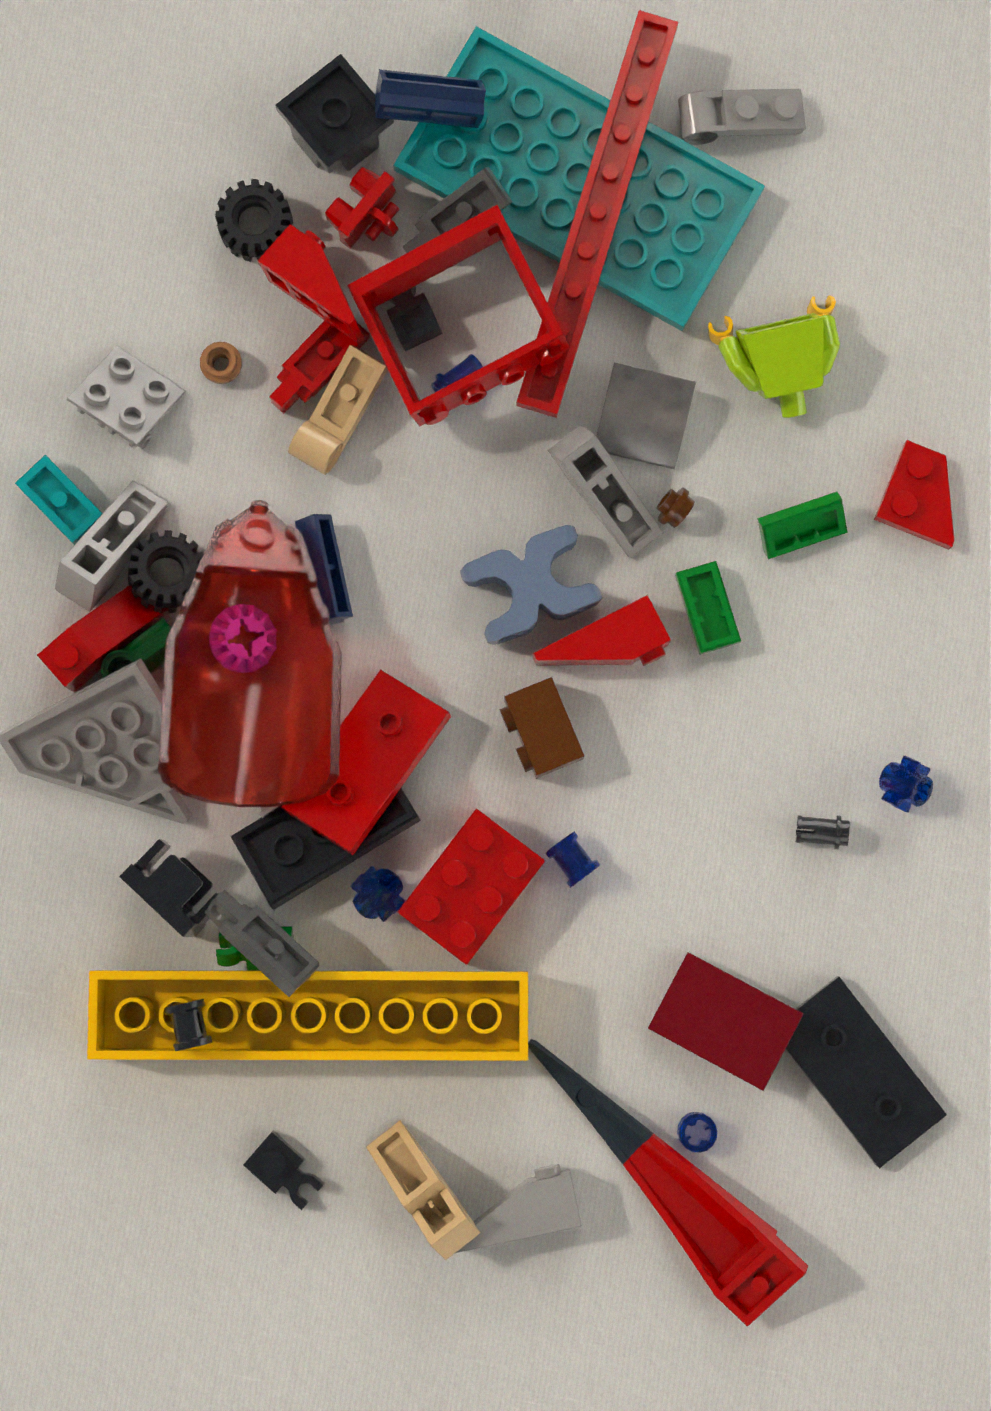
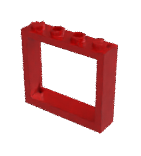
M498 205L347 285L409 414L419 426L424 424L433 425L441 422L449 415V411L462 404L471 405L477 403L487 395V391L500 384L509 385L515 383L524 376L526 370L538 364H550L558 360L564 350L570 348ZM501 240L548 333L420 400L375 307Z

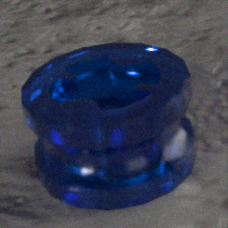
M702 1112L686 1114L681 1118L677 1126L679 1141L686 1149L692 1152L701 1153L707 1151L717 1140L718 1131L716 1124L709 1116ZM697 1120H702L706 1123L703 1128L705 1130L709 1129L707 1139L699 1138L697 1144L688 1142L691 1136L689 1134L685 1135L687 1125L695 1126Z

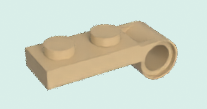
M350 345L309 421H305L295 433L289 445L288 453L324 475L329 473L339 459L387 373L386 364L358 347Z

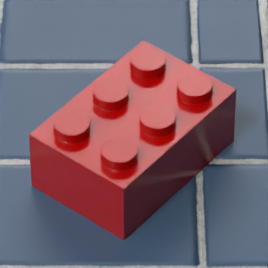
M476 808L397 913L467 965L544 864L545 860Z

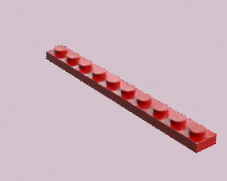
M641 10L638 11L547 302L570 348L564 350L558 360L547 365L538 364L526 370L516 402L518 407L557 418L677 32L678 21ZM543 321L541 322L537 338L548 333Z

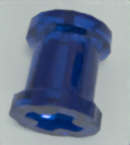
M575 831L545 853L549 859L553 858L567 876V885L570 888L601 866L598 860L592 861L577 841L578 835Z

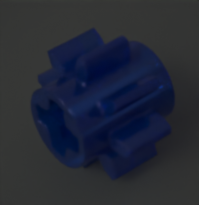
M906 755L903 756L901 764L898 762L889 763L885 766L879 778V786L885 792L881 799L906 813L909 812L911 804L916 807L924 805L933 791V781L927 776L931 769Z
M370 866L350 886L357 892L352 900L354 907L358 913L368 919L379 917L383 922H386L405 903V900L399 896L404 887L402 881L396 873L389 869L382 868L377 871L374 866Z

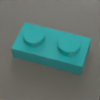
M46 454L15 482L22 492L74 545L103 514Z

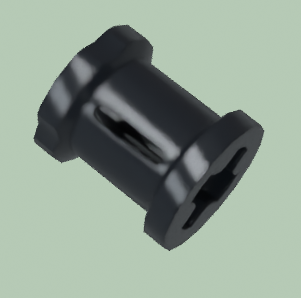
M204 999L165 1008L166 1015L171 1016L176 1043L173 1044L174 1051L213 1043L212 1037L207 1035L201 1008L205 1006Z

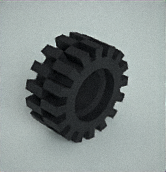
M251 179V185L246 186L244 180L237 182L238 189L235 191L229 187L225 191L226 199L220 197L217 203L219 211H215L217 228L226 248H230L233 255L238 257L240 254L245 261L251 262L252 257H257L258 260L290 224H293L290 206L280 189L278 188L275 191L272 183L265 181L264 186L260 185L258 179ZM261 207L270 214V225L263 233L250 235L241 230L239 218L246 209Z
M165 530L164 536H159L157 531L150 534L149 540L142 538L138 542V548H134L131 553L128 567L129 586L132 585V594L135 599L140 597L142 599L141 605L148 608L149 604L155 606L154 612L159 613L162 612V608H168L169 613H176L177 607L180 606L183 610L188 608L192 600L196 601L199 597L206 576L205 556L203 551H197L198 544L194 540L189 544L186 541L187 535L180 533L178 538L173 537V531ZM161 558L174 559L181 565L184 576L179 583L173 586L160 585L151 576L150 568L152 564Z

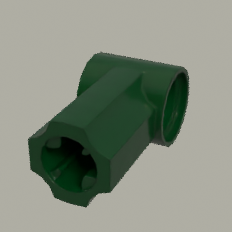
M163 618L121 650L109 653L101 664V674L104 678L114 673L115 667L123 661L133 663L142 659L152 675L187 648Z

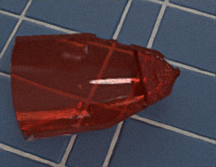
M262 500L251 502L250 507L231 520L227 518L215 527L196 570V575L190 589L185 595L174 625L168 633L164 651L158 771L161 780L181 795L206 803L234 807H277L305 802L326 793L339 776L342 652L338 641H335L329 623L330 616L326 605H323L317 587L318 580L302 533L292 524L287 526L268 508L269 504ZM243 604L254 605L264 613L269 614L273 626L277 629V649L273 652L269 662L259 669L251 672H235L221 665L213 655L209 643L210 628L215 618L226 608ZM241 625L239 627L240 634L227 641L228 644H242L248 652L249 642L260 636L259 633L246 632L244 626Z

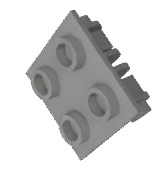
M116 346L67 397V401L78 407L77 411L79 413H86L97 420L100 427L104 428L107 426L109 428L108 432L112 435L115 433L119 434V436L129 442V446L132 448L138 446L144 449L152 438L149 432L182 397L185 390Z

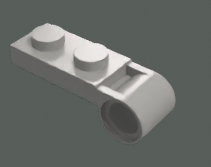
M801 89L697 91L685 94L678 99L682 139L691 145L711 143L720 136L797 135L806 129Z

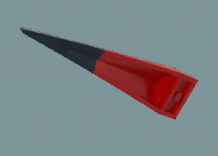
M531 1039L528 1042L531 1052L576 1104L649 1199L715 1297L747 1327L806 1274L808 1265L776 1235V1229L538 1041Z

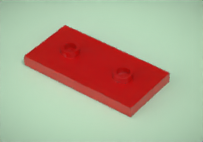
M380 669L282 806L283 810L351 855H354L451 718L449 711Z

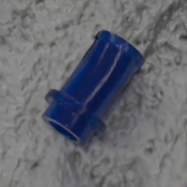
M470 354L444 375L441 373L436 374V380L431 383V387L435 393L483 366L473 354Z

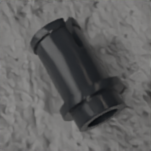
M838 815L836 820L797 816L796 843L834 845V849L837 850L839 846H848L850 821L841 820V816Z

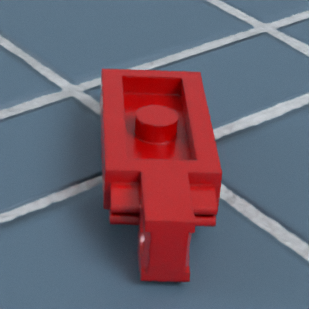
M323 321L281 365L283 370L278 374L277 379L282 383L269 396L271 403L284 414L299 398L304 403L310 400L311 397L314 398L332 379L349 346L354 345L360 349L370 339V333L358 324L365 338L359 345L332 325Z

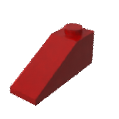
M290 224L257 260L268 281L360 345L365 338L324 252L326 245L312 231L307 230L303 233Z
M132 585L127 586L69 626L38 653L37 656L65 688L75 693L101 670L103 659L109 653L121 650L145 632L169 610L168 608H162V612L159 613L154 612L155 606L149 604L148 608L141 605L142 599L140 597L135 599L133 596Z
M648 595L534 652L533 660L536 666L631 665L641 660L643 666H646L666 655L663 648L669 645L671 639Z

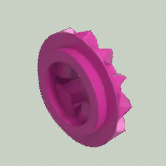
M234 605L223 610L213 621L209 633L210 648L217 661L225 668L242 673L255 671L267 664L273 652L277 649V629L273 626L269 614L264 613L254 605ZM241 625L244 626L246 632L259 633L260 636L249 642L248 652L242 644H228L227 641L240 634L239 627Z

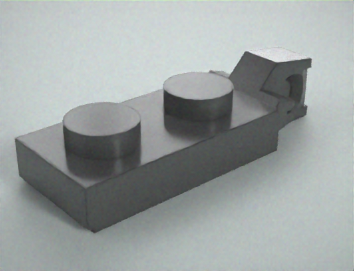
M486 167L419 217L420 221L415 226L420 233L402 247L408 253L495 205H498L500 211H502L513 201L491 169Z
M223 890L215 897L205 911V914L218 927L220 933L225 936L224 938L288 997L304 984L320 966L319 962L261 908L257 905L253 908L246 904L241 905L226 890Z

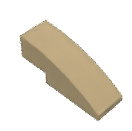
M401 1120L366 1146L403 1207L412 1215L431 1247L445 1260L480 1234V1231L458 1198Z

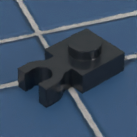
M416 286L388 300L396 306L386 310L405 352L443 334L424 292L415 296Z
M274 1130L243 1164L244 1167L275 1194L282 1186L288 1189L292 1202L301 1210L307 1205L308 1201L300 1195V1185L309 1183L314 1189L319 1191L325 1184L316 1175L304 1173L298 1168L305 1158Z

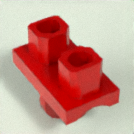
M361 167L349 184L350 189L362 197L361 201L353 208L338 197L325 212L326 219L339 232L340 241L350 249L363 233L371 241H375L381 232L393 237L399 230L392 219L400 209L390 201L396 193V189L392 185L395 178L386 171L379 176Z

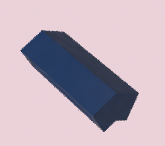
M379 69L375 93L376 118L478 128L484 116L486 89L482 80Z
M312 514L295 521L316 624L318 627L342 623L345 619L353 617L332 516L331 514Z

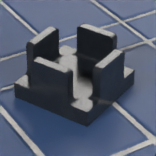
M342 54L338 55L275 105L277 112L290 126L295 142L317 168L323 166L328 173H331L341 164L347 171L354 168L379 148V134L394 123L392 119L376 118L375 94Z
M158 839L135 864H130L119 877L182 937H196L209 920V917L205 914L206 909L220 893L216 892L195 914L193 908L210 891L213 883L187 858L182 857L179 859L175 855H169L151 873L150 869L171 847L165 840Z

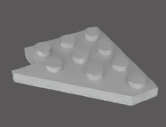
M142 659L123 667L0 733V744L19 773L182 824L190 819L192 813L176 787L204 774L208 769L207 763Z

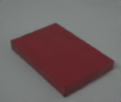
M687 952L648 1029L764 1091L804 1013Z

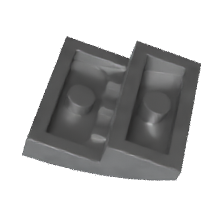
M614 362L596 437L608 454L675 469L696 382Z

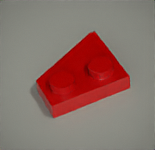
M906 440L874 520L948 550L952 548L954 544V530L946 455Z

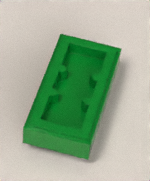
M837 491L757 518L763 551L768 559L848 533L843 501Z
M717 561L676 572L675 578L699 655L740 643L741 638Z

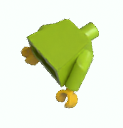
M828 295L825 301L826 309H820L815 303V296H812L806 315L736 330L737 337L733 336L732 319L729 316H724V324L727 330L721 333L716 332L712 327V323L709 322V339L714 344L719 345L718 348L730 372L748 391L758 392L765 399L779 397L783 418L801 416L807 413L803 391L823 386L824 376L830 373L840 349L835 318L831 316L836 301L833 296Z

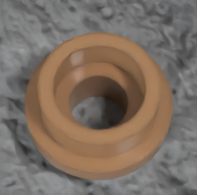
M215 342L203 350L200 357V368L203 375L209 381L216 384H226L233 381L239 375L242 368V359L239 351L233 345L227 342ZM219 358H226L229 360V364L226 369L217 370L214 368L215 361Z

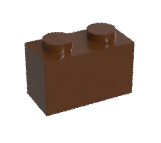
M552 677L504 696L506 707L499 710L508 732L517 731L522 746L516 748V752L525 772L533 770L537 779L584 759V753Z

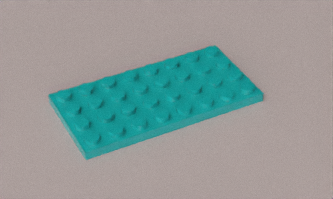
M476 26L448 72L447 77L482 80L486 93L484 116L479 127L471 128L419 122L393 164L394 171L436 195L446 198L481 170L489 167L513 201L501 213L514 238L560 263L610 100ZM648 122L598 285L678 330L683 331L763 193L765 185L655 124Z

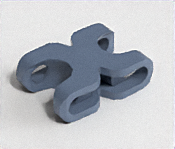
M564 525L531 537L526 544L524 560H520L509 550L500 549L465 564L460 570L462 580L468 586L477 587L484 584L497 583L504 586L512 596V604L509 611L499 618L490 621L486 626L484 635L487 643L497 645L531 633L537 625L539 609H542L552 619L565 620L597 606L603 599L600 589L595 584L587 583L581 586L566 587L559 584L551 574L553 560L563 553L572 550L576 545L578 534L574 526Z

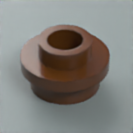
M683 487L677 492L670 489L660 500L656 509L661 512L658 516V521L661 524L668 523L675 528L689 514L695 501L688 496L689 491Z

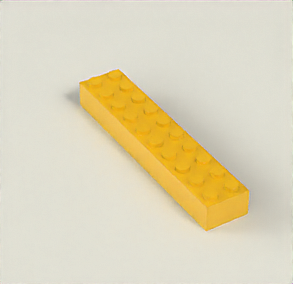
M260 970L89 971L87 1059L528 1061V971H315L304 984L288 997ZM204 999L205 1006L201 1008L207 1035L212 1037L213 1043L174 1051L173 1044L176 1043L171 1016L166 1015L165 1008Z

